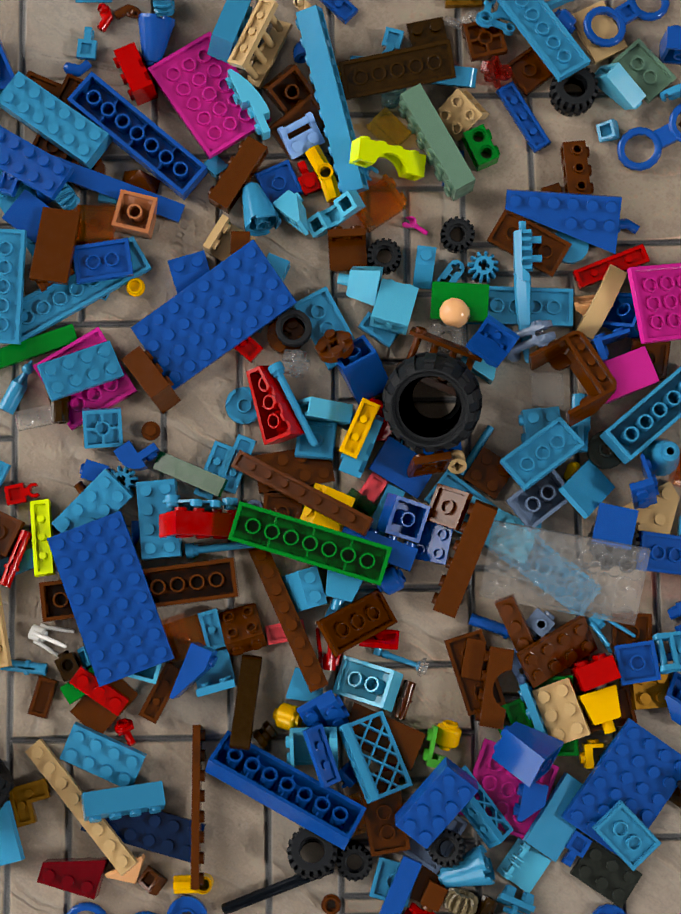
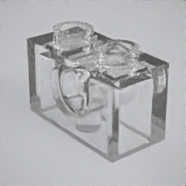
M435 323L427 328V332L439 337L447 333L452 338L451 342L466 347V326L457 328ZM427 341V352L429 353L432 343ZM440 346L438 352H450V350Z

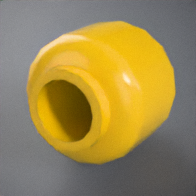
M282 703L278 708H275L273 719L276 726L289 731L290 728H299L303 720L296 709L298 706Z
M444 720L437 725L438 732L435 743L439 745L441 750L450 751V749L456 748L459 745L462 730L457 722Z

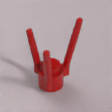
M316 628L320 666L323 670L335 671L336 665H339L341 654L334 657L328 646L327 653H323L322 656L319 628Z

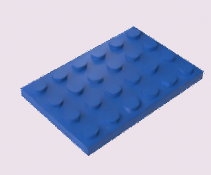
M628 718L561 817L616 854L592 827L621 800L649 829L677 788V781L681 780V754Z

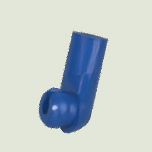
M86 59L80 65L66 62L63 69L66 74L69 73L80 77L92 65Z
M131 521L130 536L134 546L140 538L139 521Z

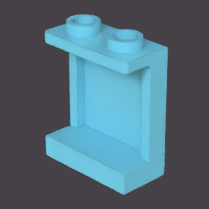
M382 278L369 326L406 335L419 288L411 284H402L392 279Z
M310 727L290 728L289 736H286V748H290V752L286 754L287 764L293 767L296 765H313L302 732ZM324 727L338 769L337 727Z

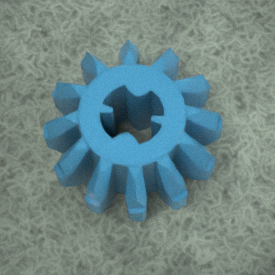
M153 0L155 14L162 17L163 15L172 16L175 12V0Z
M67 182L55 198L56 202L65 210H73L80 203V198Z
M485 251L483 256L480 252H477L476 257H470L471 262H468L467 267L471 268L468 270V274H474L472 280L479 278V283H482L483 279H485V282L489 283L490 278H496L495 273L499 272V268L496 266L499 261H492L495 256L494 254L488 257V252ZM481 264L485 265V270H481Z
M117 466L118 472L111 469L110 472L118 480L121 478L125 480L126 484L124 487L133 495L134 491L131 489L132 487L136 488V484L133 482L139 480L138 477H133L136 472L134 470L129 472L127 467H124L122 470L121 466Z

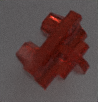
M492 56L491 61L482 60L480 71L484 74L485 82H493L495 88H501L500 80L507 81L512 77V68L507 64L502 65L498 56Z

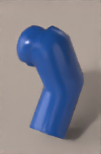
M627 218L620 219L618 233L621 229H627L636 234L640 226Z

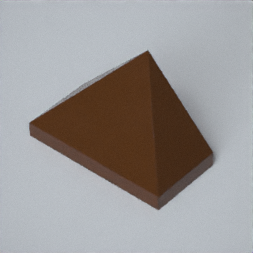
M141 170L124 171L122 178L123 182L155 194L158 193L161 182Z

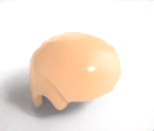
M450 298L442 303L439 315L447 326L460 328L468 322L470 309L463 300Z

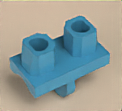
M507 884L502 893L497 896L496 901L506 905L503 907V912L507 914L534 913V895L531 893L523 892L521 900L514 898L517 888Z

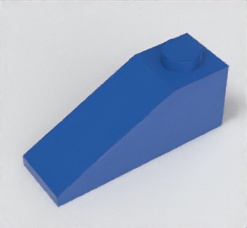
M192 642L169 698L175 699L180 697L206 674L211 667L213 668L218 659L216 656L218 651L199 642Z

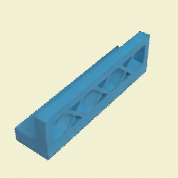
M466 765L461 767V769L476 779ZM477 781L479 789L477 793L480 800H476L473 797L461 812L487 847L491 849L501 844L514 829ZM485 807H489L492 811V817L488 816ZM498 823L506 830L503 834L498 829Z

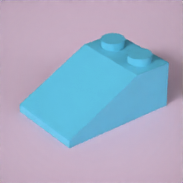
M344 655L332 692L392 712L404 674Z

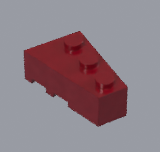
M107 857L47 859L42 863L37 882L94 900L99 894L109 859Z

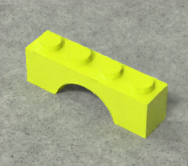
M360 136L351 143L349 164L367 168L375 164L378 158H385L395 166L400 178L417 181L424 177L426 155L420 154L417 150H406L399 145H388L385 141H374L368 136Z

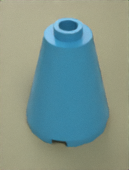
M246 183L242 188L245 231H250L251 236L267 235L270 233V229L275 228L276 230L280 226L281 217L258 183Z
M656 438L642 451L645 459H650L652 474L657 476L669 475L678 467L680 449L677 444L670 440Z
M481 844L466 852V856H463L464 860L460 861L458 866L454 865L453 868L441 867L440 873H438L440 884H444L446 888L495 884L493 881L495 880V874L491 859L487 858L484 854L487 852L485 846Z

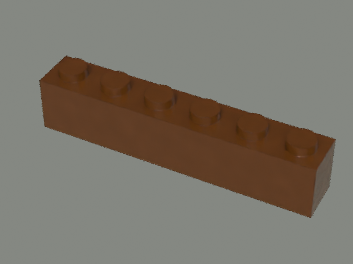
M478 499L475 500L474 504L470 503L466 513L469 514L467 522L463 521L459 531L462 532L460 540H455L452 550H455L453 558L449 556L445 566L448 568L447 574H442L438 584L441 586L439 593L435 592L431 601L434 604L433 610L455 618L497 514L498 507Z

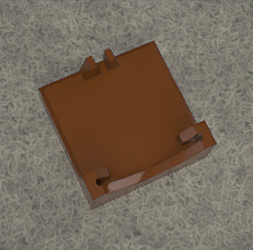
M476 22L463 24L462 35L465 38L471 62L483 59L487 62L489 58L492 61L496 56L507 54L508 49L502 29L493 26L482 28Z

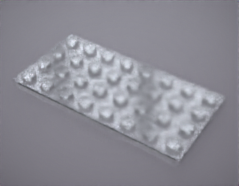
M494 520L479 597L499 600L513 594L518 604L635 626L651 550L650 548Z

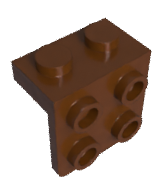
M355 225L346 229L340 226L328 229L331 272L350 271L353 266H367L366 227L362 228L359 225Z
M255 603L223 611L219 614L225 646L230 657L268 646Z

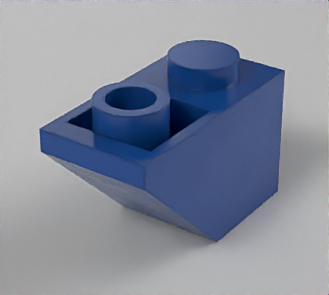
M523 782L519 783L517 795H520L519 801L515 803L513 815H516L515 819L522 822L545 806L549 788L547 784L535 782L529 788Z

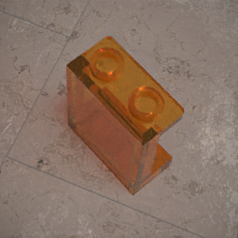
M384 174L380 181L370 186L369 190L359 194L366 207L358 211L356 215L364 227H366L368 233L406 209L407 199L402 192H398L396 182L392 177L389 178L387 174Z

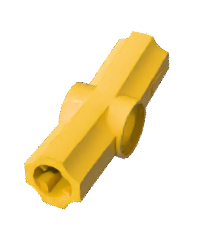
M316 145L309 148L305 155L318 176L326 202H333V200L341 196V192L338 189L333 167L329 164L320 146ZM329 170L331 173L328 177H323L321 172Z

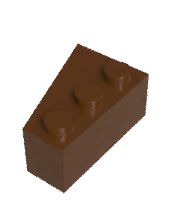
M138 346L121 360L164 414L179 403L181 399L171 386L174 384L170 378L162 376L161 373L164 371L160 365L152 363L151 360L154 358L149 351H143Z

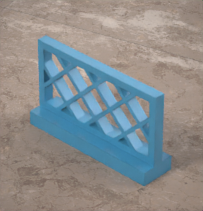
M383 710L341 725L337 729L367 804L413 785ZM380 717L382 722L380 730L370 726L372 719ZM361 725L366 728L362 737L354 733L353 726ZM368 729L378 733L375 743L365 739ZM381 735L389 739L388 749L377 745ZM363 742L373 746L370 756L362 752ZM376 748L386 752L383 762L372 758ZM389 754L395 756L398 761L395 768L385 763ZM371 761L381 765L377 775L369 770ZM383 767L394 771L390 781L380 777ZM396 773L404 776L406 784L400 786L393 783ZM378 780L389 784L386 792L379 794L376 787Z

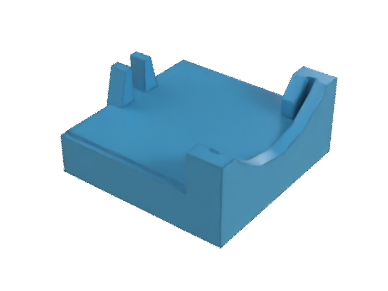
M121 407L82 408L85 449L120 447L123 445Z

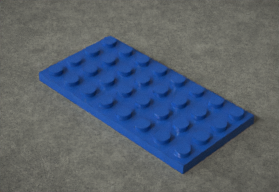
M253 239L132 326L131 329L145 350H148L153 356L154 363H158L163 369L162 375L164 377L168 376L173 382L172 389L176 390L298 302Z
M122 511L47 538L99 687L175 659Z

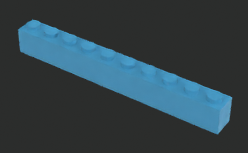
M314 5L296 12L297 19L295 22L298 30L301 32V45L306 51L305 61L310 67V80L315 86L314 96L320 106V118L324 121V134L329 140L330 146H328V150L334 160V172L338 175V189L342 194L348 190H357L358 193L369 190L364 168L349 164L351 143L356 137L323 9Z

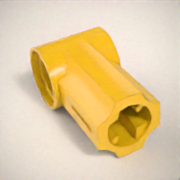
M204 873V879L209 882V887L191 890V875H174V894H207L213 886V877L208 873Z

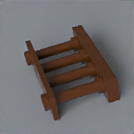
M421 326L412 327L409 332L410 335L415 337L406 359L416 355L420 342L423 339L432 343L429 353H437L441 346L450 350L449 356L456 358L457 353L468 357L466 365H468L470 371L475 360L482 361V358L471 353L467 347L431 334ZM428 376L419 381L456 396L452 384L440 377Z

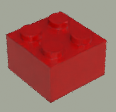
M606 652L591 656L592 660L590 661L580 660L573 664L574 667L569 668L571 674L574 675L578 691L583 692L621 678L613 655H606Z

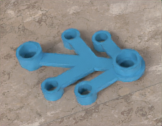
M484 0V10L476 15V23L482 28L493 26L502 29L505 35L512 36L515 26L512 23H504L497 20L503 19L512 22L502 7L498 5L497 11L492 13L491 8L494 7L496 0Z
M165 495L163 503L167 504L169 508L182 505L187 510H193V507L204 508V511H210L212 508H221V506H224V510H236L238 498L226 497L222 498L221 502V500L202 499L181 500V495Z

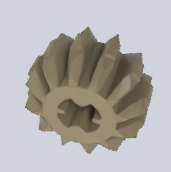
M462 887L448 889L444 900V907L449 912L454 914H474L478 907V898L473 892H469Z

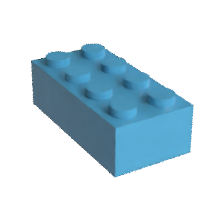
M164 479L136 482L142 560L183 557L182 538H176V535L159 538V514L175 510V508L167 507L163 500H165V495H178L177 480Z

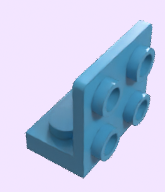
M227 649L217 652L216 656L218 659L215 666L211 667L196 682L198 688L196 689L197 697L238 686Z

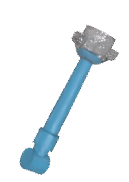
M374 648L373 651L374 655L416 667L419 677H421L422 673L426 674L429 663L426 662L427 658H423L416 663L392 654L389 651H383L381 648Z

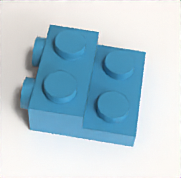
M559 406L522 410L520 412L521 415H518L519 426H523L521 442L524 443L561 416Z

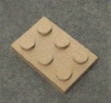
M570 677L532 691L548 735L563 741L565 744L591 734Z

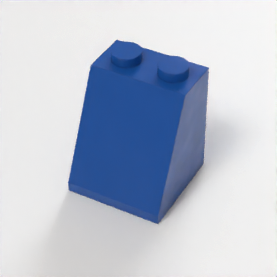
M365 335L353 340L354 350L350 356L345 359L341 357L337 359L338 362H335L358 405L362 398L370 399L383 393L388 381V376L379 355Z
M516 721L511 726L507 725L504 727L500 734L502 738L494 745L493 749L495 752L491 758L530 788L550 770L564 742Z

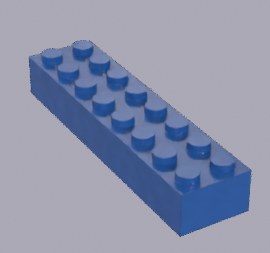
M92 71L67 98L70 107L109 133L112 141L181 199L185 200L208 174L206 165Z
M227 730L208 759L205 772L345 850L367 808L330 787L321 788L318 780L252 743L250 751L229 748L231 732Z

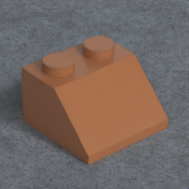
M121 189L111 224L116 232L151 240L156 223L158 198Z

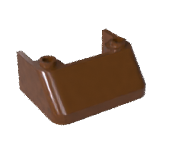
M572 331L529 354L530 369L532 371L548 362L553 369L558 371L570 367L588 393L586 397L582 398L580 405L567 411V424L570 427L595 414L617 389L616 379L581 331Z

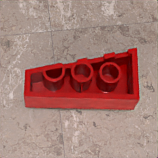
M257 366L246 371L264 445L280 444L305 434L277 378H274L273 375L271 376L268 370L269 366Z
M175 507L174 511L159 514V538H167L176 535V538H188L195 535V538L199 539L211 538V536H213V539H228L237 510H228V513H222V509H211L210 512H204V508H193V511H187L186 507Z

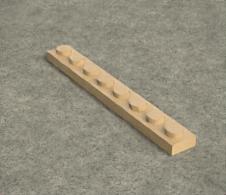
M39 739L25 753L121 876L126 874L138 863V860L105 818L97 823L84 821L81 800L83 790L44 740Z

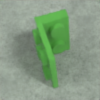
M432 724V728L427 730L426 740L429 743L428 748L423 750L422 759L425 761L426 766L436 768L447 756L435 754V757H433L438 726Z

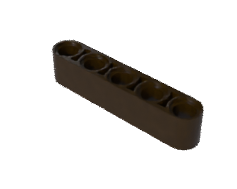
M242 655L229 748L250 751L262 656Z

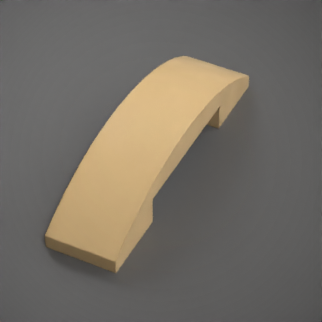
M612 264L609 265L602 283L576 331L583 332L591 340L594 339L618 296L627 272Z

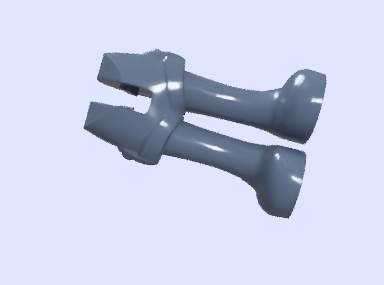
M539 319L533 321L530 327L513 331L520 338L532 335V338L515 344L507 355L508 359L511 362H518L523 350L534 346L542 348L557 338L555 331L543 333L544 330L553 327L552 321H542Z

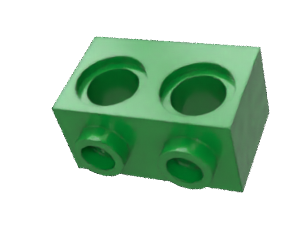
M484 124L470 129L462 135L463 144L477 172L496 164L500 156L497 145H493L491 141V132L485 128ZM479 136L482 138V141L477 142L473 138ZM488 153L491 157L484 158L481 154Z

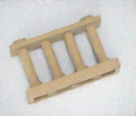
M258 0L227 61L230 66L246 70L248 73L246 80L258 89H261L293 26L291 23L280 21L275 17L274 13L278 7V3L275 0ZM269 23H271L273 27L270 33L268 34L266 32V29ZM261 38L266 43L262 51L257 47ZM254 54L256 60L253 66H251L249 62Z

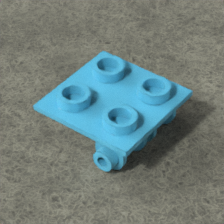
M518 837L496 871L525 892L530 893L551 860Z

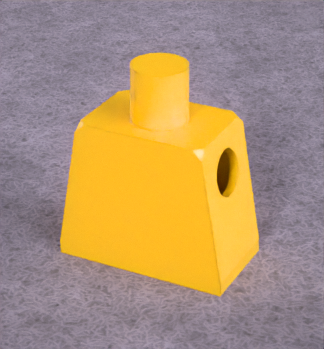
M616 685L606 686L577 696L592 725L602 724L605 734L616 731L613 719L621 717Z

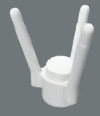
M43 623L40 626L33 624L28 638L33 640L34 644L39 645L59 658L57 652L42 642L46 640L63 648H66L67 645L48 637V631L46 630L74 633L75 630L48 626Z

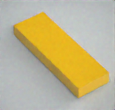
M362 398L339 452L357 459L381 405Z

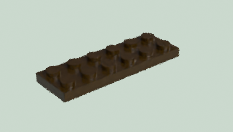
M450 39L339 62L346 100L410 88L418 84L425 85L456 78Z

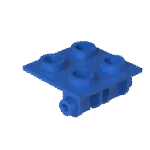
M426 522L419 544L413 542L416 544L415 548L418 549L415 559L446 565L453 529Z

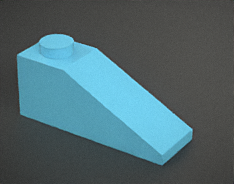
M287 190L272 205L283 220L306 236L309 232L306 208L302 204L304 200L297 192L294 194Z

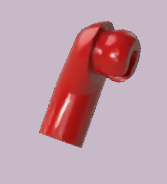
M101 3L98 5L97 10L100 12L102 20L97 28L105 32L113 20V15L110 7L105 3Z

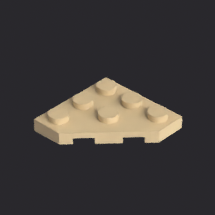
M670 481L658 487L659 495L656 496V504L643 509H634L632 502L623 506L624 508L639 511L636 522V534H639V531L670 534L680 498Z

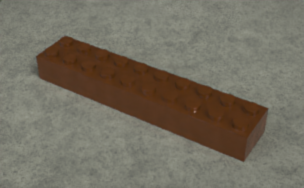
M235 558L143 569L157 608L240 597ZM62 580L39 583L43 622L75 619Z

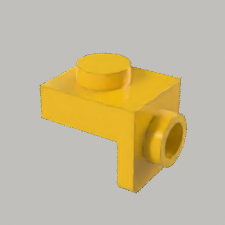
M586 739L587 743H581L582 752H579V761L586 769L594 768L593 748L604 747V743L599 742L598 739Z

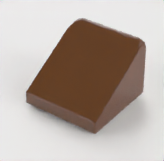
M148 865L137 882L149 894L157 896L166 884L167 878Z

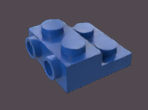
M332 690L296 708L307 727L323 724V727L339 728L341 725L349 722L347 717L350 714L339 694L335 696Z

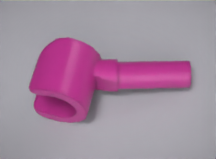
M405 217L410 221V224L407 222L402 223L404 228L413 227L424 235L428 234L427 230L417 224L415 217Z

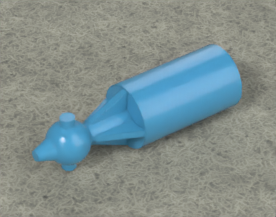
M32 360L23 365V373L11 381L0 402V409L14 415L27 390L28 375L32 374L34 370Z

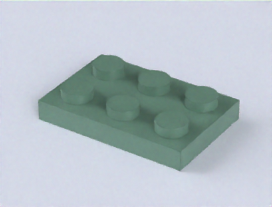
M639 38L611 62V64L617 62L621 64L646 94L644 100L648 104L677 78Z

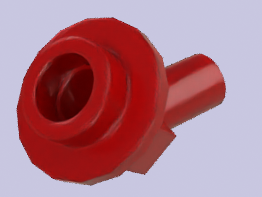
M126 718L120 719L114 727L115 732L119 736L124 735L129 746L136 744L130 732L134 729L133 721Z

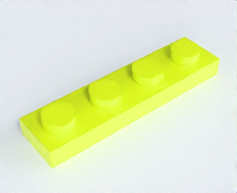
M49 499L30 501L34 576L55 575V561L47 538L53 536L51 501Z

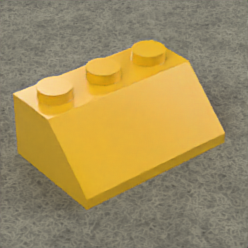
M315 483L313 488L350 507L354 504L355 498L319 483ZM307 506L304 507L300 516V520L342 532L344 527Z

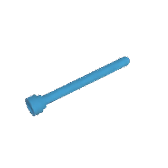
M276 362L270 365L268 370L271 376L273 375L274 378H277L310 445L314 447L318 444L317 439L284 376L285 368L282 362Z
M239 542L203 546L186 543L185 554L186 558L190 559L199 556L201 553L255 547Z

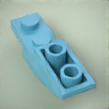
M232 69L227 70L228 77L225 79L228 88L233 89L235 104L240 105L241 110L247 109L250 119L254 118L256 123L254 127L257 135H261L263 141L269 139L270 128L266 120L270 119V110L266 102L248 80Z

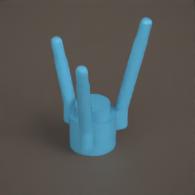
M595 612L586 620L610 654L613 653L610 643L600 631L606 625L604 621L609 622L631 637H636L634 633L610 619L604 612L601 615Z

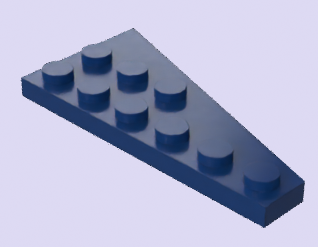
M507 189L506 210L616 254L622 203L621 196Z

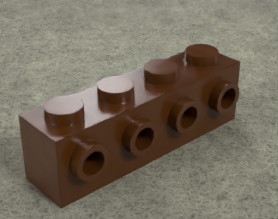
M585 140L563 142L560 152L565 193L593 194L594 186L593 182H590L589 177L592 174L591 164H588L587 160L590 151L589 147H586Z

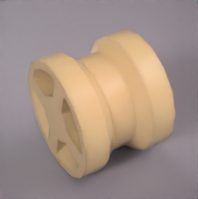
M452 450V460L448 470L453 474H460L467 468L466 457L461 450Z

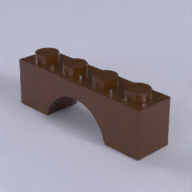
M489 646V650H485L484 661L487 664L486 670L482 669L481 681H484V685L478 694V701H481L480 709L476 710L475 721H478L479 726L502 730L504 728L506 709L496 702L493 695V685L500 674L512 670L514 650Z

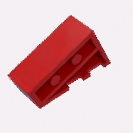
M132 42L114 50L116 57L113 60L117 69L121 68L123 72L120 76L124 85H129L130 90L127 92L131 101L135 100L137 106H140L158 98L153 82L148 75V71L143 64L135 43Z

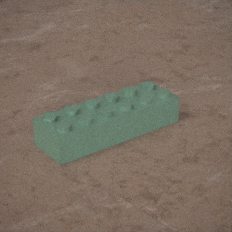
M418 84L401 93L398 108L399 114L403 119L407 120V127L411 134H415L419 149L424 150L426 153L427 163L434 167V174L437 180L445 184L443 189L448 198L451 197L455 201L472 192L476 179L422 85Z

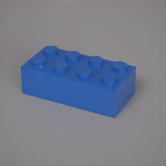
M445 757L395 814V826L427 849L479 791L477 780Z

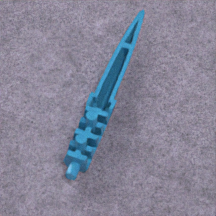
M519 221V230L513 232L514 293L519 330L531 326V276L529 272H533V263L542 262V255H533L532 244L542 243V236H533L532 230L526 229V221ZM531 335L520 338V341L523 342L530 339ZM530 348L523 350L526 363H529Z

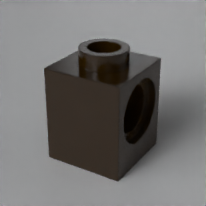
M67 650L58 655L59 658L54 660L64 682L70 681L81 666L76 652L69 653ZM68 659L73 662V668L70 671L65 668V662Z

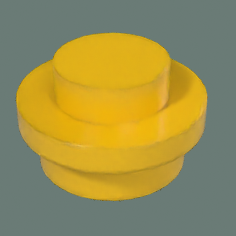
M134 278L127 283L126 290L131 296L138 297L144 293L145 284L141 279Z

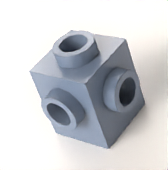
M539 607L526 620L531 633L536 638L538 636L542 638L556 629L554 627L556 623L554 621L555 617L548 610L544 612ZM544 621L545 626H539L538 622Z

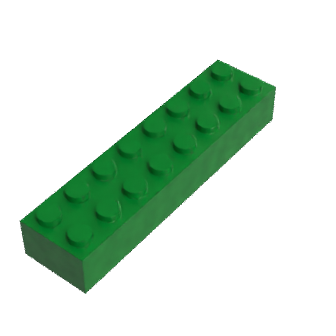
M239 501L228 537L229 540L380 586L392 547L241 501Z

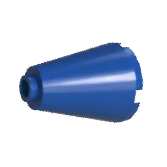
M140 13L138 23L142 61L146 63V66L150 67L163 59L175 26V19L164 15L159 17L154 13Z

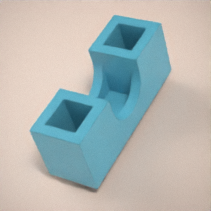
M357 190L346 191L333 200L334 204L323 211H318L307 219L308 230L313 238L323 237L328 233V229L340 225L366 207Z

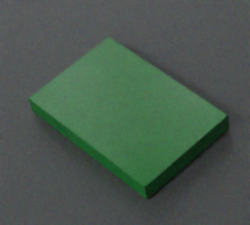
M432 281L430 320L442 321L439 315L442 303L450 298H458L463 300L470 309L468 322H484L488 316L489 284Z

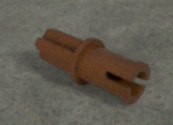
M404 680L400 697L398 696L399 701L394 714L395 718L405 719L409 704L413 702L411 699L416 683Z

